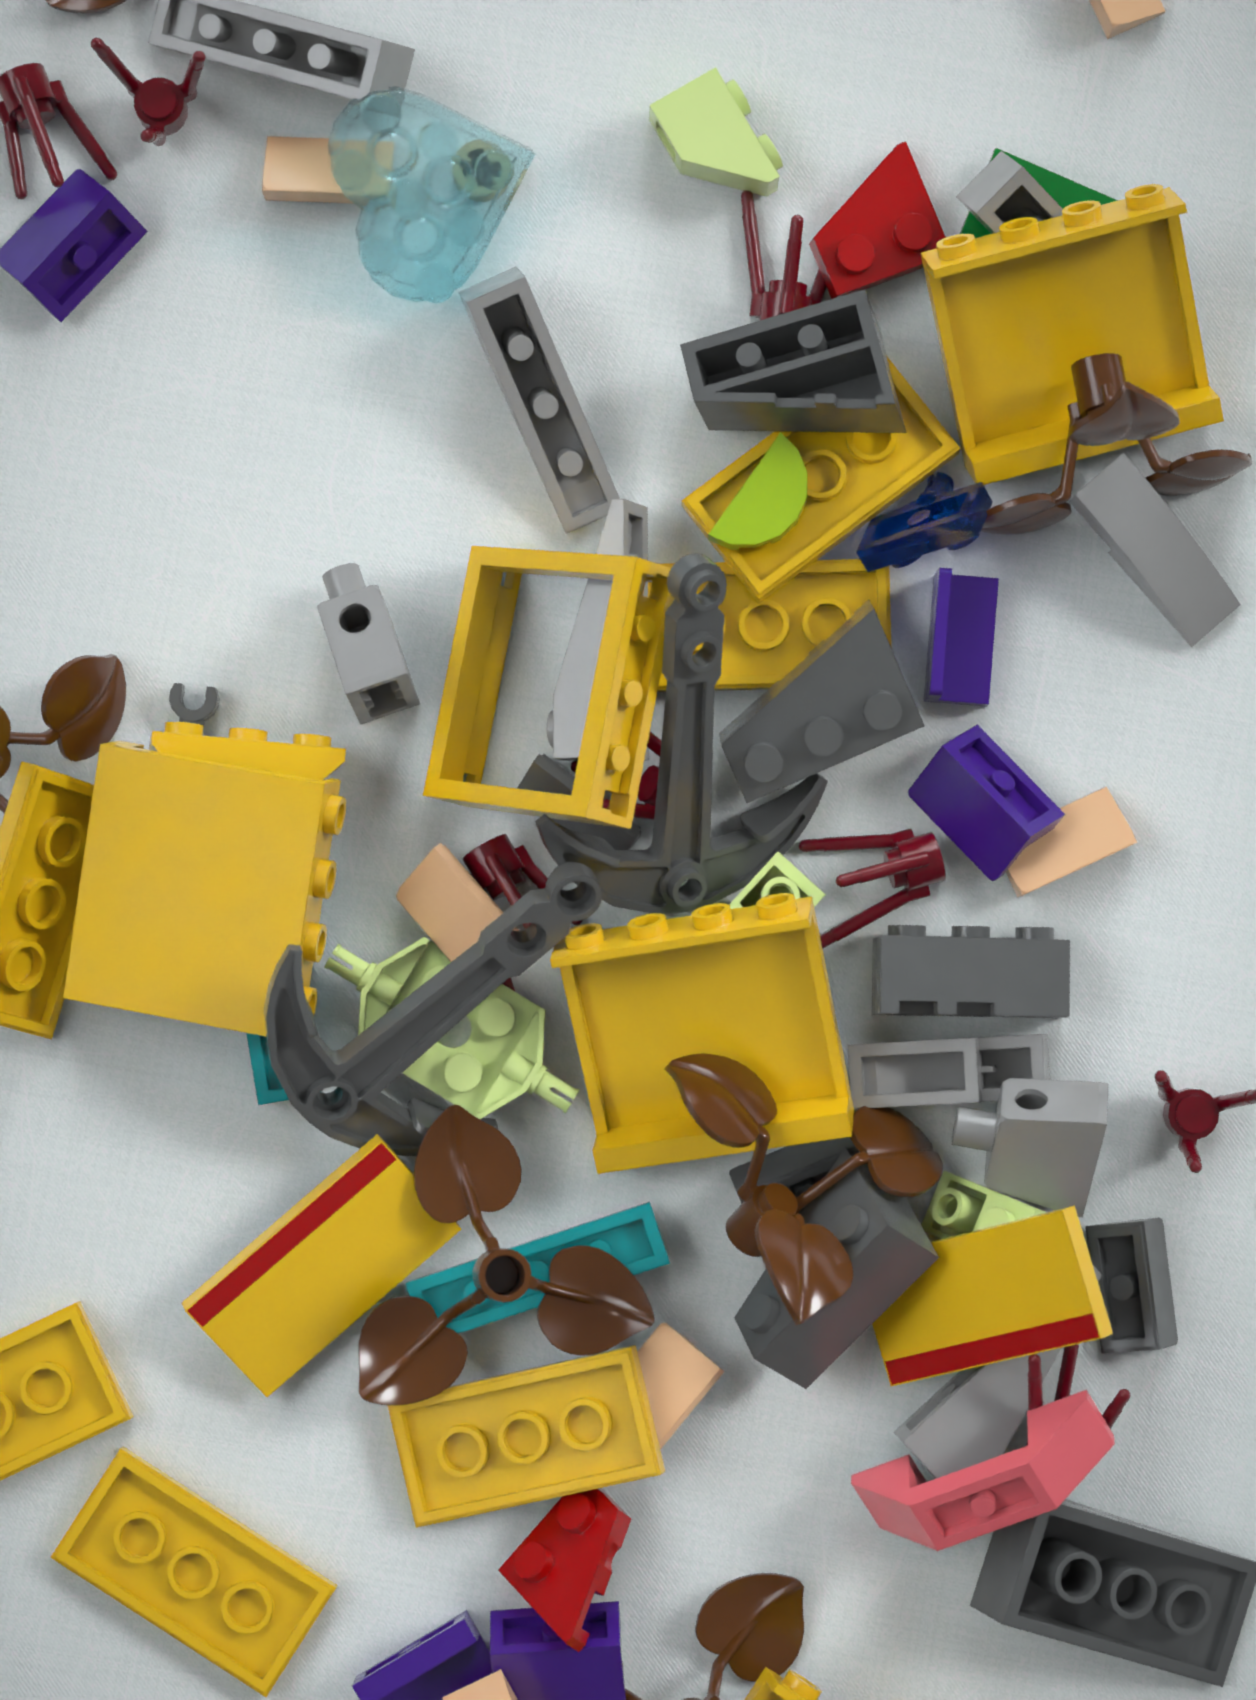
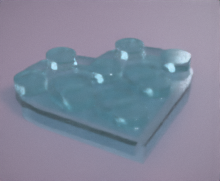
M398 86L389 87V90L372 91L359 100L357 98L351 100L334 121L327 145L328 154L330 155L331 173L336 183L340 186L345 197L361 208L355 232L358 240L359 258L372 280L392 296L414 302L429 301L432 303H441L448 300L455 290L463 286L478 267L536 155L531 148L420 92Z

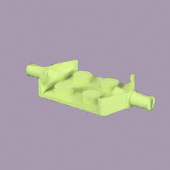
M423 937L378 965L374 962L369 964L338 944L332 954L353 966V969L347 968L330 957L324 968L330 969L357 986L356 990L361 992L359 1035L451 962L434 942ZM503 984L466 1015L471 1022L472 1031L465 1044L450 1048L438 1040L403 1072L404 1075L452 1104L463 1107L478 1119L484 1118L525 1092L530 1095L535 1093L566 1113L572 1103L551 1091V1088L557 1089L573 1100L580 1090L548 1072V1067L543 1065L546 1010Z

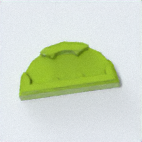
M781 432L708 534L709 541L731 550L757 548L769 542L771 544L778 542L797 524L807 502V470L799 450Z

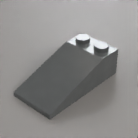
M1065 1499L1055 1510L993 1531L970 1606L1002 1625L1223 1687L1256 1584V1561Z

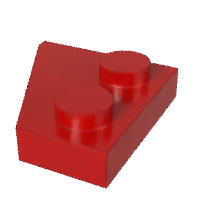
M906 141L895 146L809 243L831 299L866 290L922 269L923 263L920 253L937 249L936 243L946 238Z
M602 1488L562 1496L498 1569L564 1643L577 1652L584 1648L590 1633L582 1629V1625L593 1595L604 1596L612 1574L613 1557L622 1547L631 1518Z

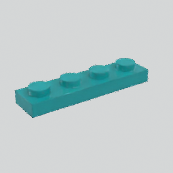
M650 1201L507 1248L519 1252L526 1258L531 1268L532 1277L549 1282L548 1271L553 1256L561 1249L572 1246L599 1248L618 1259L633 1275L670 1264ZM477 1259L407 1281L406 1287L409 1296L418 1297L428 1302L438 1318L448 1308L476 1290L473 1282V1268ZM527 1289L520 1298L510 1302H499L486 1298L481 1304L474 1306L455 1318L446 1327L459 1334L537 1308L545 1293Z

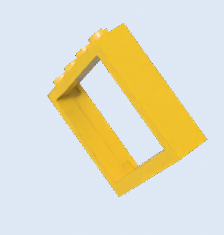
M471 546L423 796L471 808L538 817L546 814L549 818L631 829L662 670L665 612L674 601L667 587V578L671 568L635 556ZM503 572H506L504 586H501ZM522 574L613 580L571 795L481 784ZM646 582H652L650 597L643 596ZM464 774H467L466 782H463ZM605 791L612 792L609 809L602 808Z

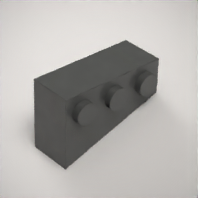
M865 289L680 344L693 400L708 430L907 433L878 323Z
M868 599L839 629L811 650L809 655L782 680H778L725 727L719 733L721 747L746 803H749L920 729L925 725L877 614Z
M888 925V935H880L873 939L872 1015L1069 1017L1070 940H1055L1054 928L1015 927V938H990V927L952 926L951 937L926 936V926Z
M844 1147L828 1173L856 1153ZM868 1164L857 1167L807 1204L801 1214L805 1224H818L827 1228L836 1236L846 1250L852 1263L853 1281L844 1295L834 1303L818 1311L806 1322L795 1325L777 1293L767 1269H765L734 1317L753 1358L804 1389H807L939 1258L906 1197L895 1196L879 1188L870 1174Z

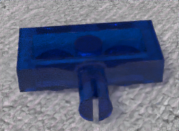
M937 472L936 477L932 474L928 478L925 490L918 496L917 500L870 520L856 551L866 571L871 572L890 565L894 568H902L912 564L924 554L943 548L958 550L975 541L979 537L987 518L986 510L990 509L993 504L983 483L979 482L953 491V479L946 473Z

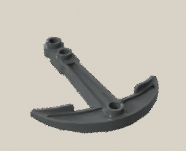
M689 554L680 558L671 568L667 578L668 591L674 598V601L665 612L662 673L667 680L653 837L650 847L645 850H614L603 838L571 831L554 822L546 814H543L535 821L542 842L556 864L559 866L566 862H576L588 866L594 872L600 885L602 900L613 907L647 913H680L713 904L746 887L777 852L784 855L793 846L808 825L828 783L818 773L809 776L778 798L743 813L740 816V820L744 829L710 839L714 689L721 676L725 617L718 606L725 598L727 582L721 568L702 554ZM708 581L705 588L696 595L699 586ZM704 643L701 649L693 655L695 648L699 644ZM687 880V882L682 887H680V885ZM575 881L574 883L579 885L581 881Z
M566 862L557 866L549 875L544 889L530 890L516 903L508 907L503 914L481 931L478 942L346 1046L337 1051L329 1049L318 1035L314 1016L304 992L301 945L288 944L276 964L268 985L264 1004V1018L270 1063L292 1106L310 1124L330 1138L360 1149L378 1134L396 1155L417 1156L420 1144L427 1130L445 1109L416 1098L410 1099L407 1103V1109L381 1093V1091L504 981L511 977L520 976L563 940L569 933L571 922L586 919L596 912L602 901V891L594 872L588 866L576 862ZM581 881L580 884L572 890L562 889L565 885L571 882ZM524 923H531V925L523 931L513 930L518 925ZM328 1087H337L330 1093L320 1092ZM480 1119L498 1130L496 1119Z

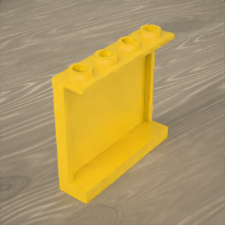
M1159 184L1138 186L1128 190L1124 194L1125 199L1103 205L1098 201L1077 202L1065 207L1062 210V216L1039 222L1033 217L1013 219L1000 225V232L978 238H975L972 234L949 236L936 243L937 249L920 253L964 466L977 487L1064 463L1070 423L1067 406L1077 402L1071 365L1088 356L1104 353L1120 355L1123 361L1126 381L1158 397L1177 411L1180 421L1179 425L1170 431L1151 437V441L1224 421L1220 397L1209 386L1179 215L1187 213L1186 203L1170 187L1163 189V186ZM1124 439L1100 446L1079 444L1076 460L1139 444L1138 440Z
M125 741L100 744L63 998L266 1037L264 1004L268 985L276 964L288 944L301 945L304 992L314 1016L317 1004V989L310 987L313 962H320L327 938L326 925L319 923L323 898L329 899L332 894L337 870L336 862L329 860L333 835L340 834L346 814V799L339 796L341 780L330 778L321 781L144 749L142 744Z
M790 893L772 894L759 899L754 906L731 909L730 905L725 903H715L695 909L690 916L666 919L664 914L651 913L633 918L628 922L627 926L602 929V926L596 923L582 924L570 928L568 935L554 946L550 957L551 967H560L596 1130L592 1152L597 1174L754 1151L755 1141L750 1146L744 1148H734L720 1144L707 1135L690 1115L682 1100L676 1082L664 1068L672 1060L691 1054H715L736 1060L747 1066L765 1083L777 1106V1115L770 1123L764 1126L770 1134L768 1149L852 1137L853 1115L855 1111L812 896L795 899V896Z

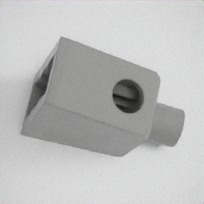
M356 563L343 564L325 572L322 578L330 600L317 605L345 694L360 725L420 705L379 586L371 585L366 587L359 565Z
M1009 1078L1002 1082L995 1113L958 1107L952 1134V1145L986 1151L984 1184L989 1189L1053 1210L1075 1205L1078 1217H1083L1107 1127L1108 1084L1088 1081Z

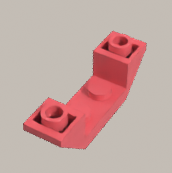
M1084 1390L1027 1411L1028 1446L928 1482L910 1454L851 1475V1484L881 1529L939 1551L1057 1509L1115 1444L1114 1434L1088 1391Z

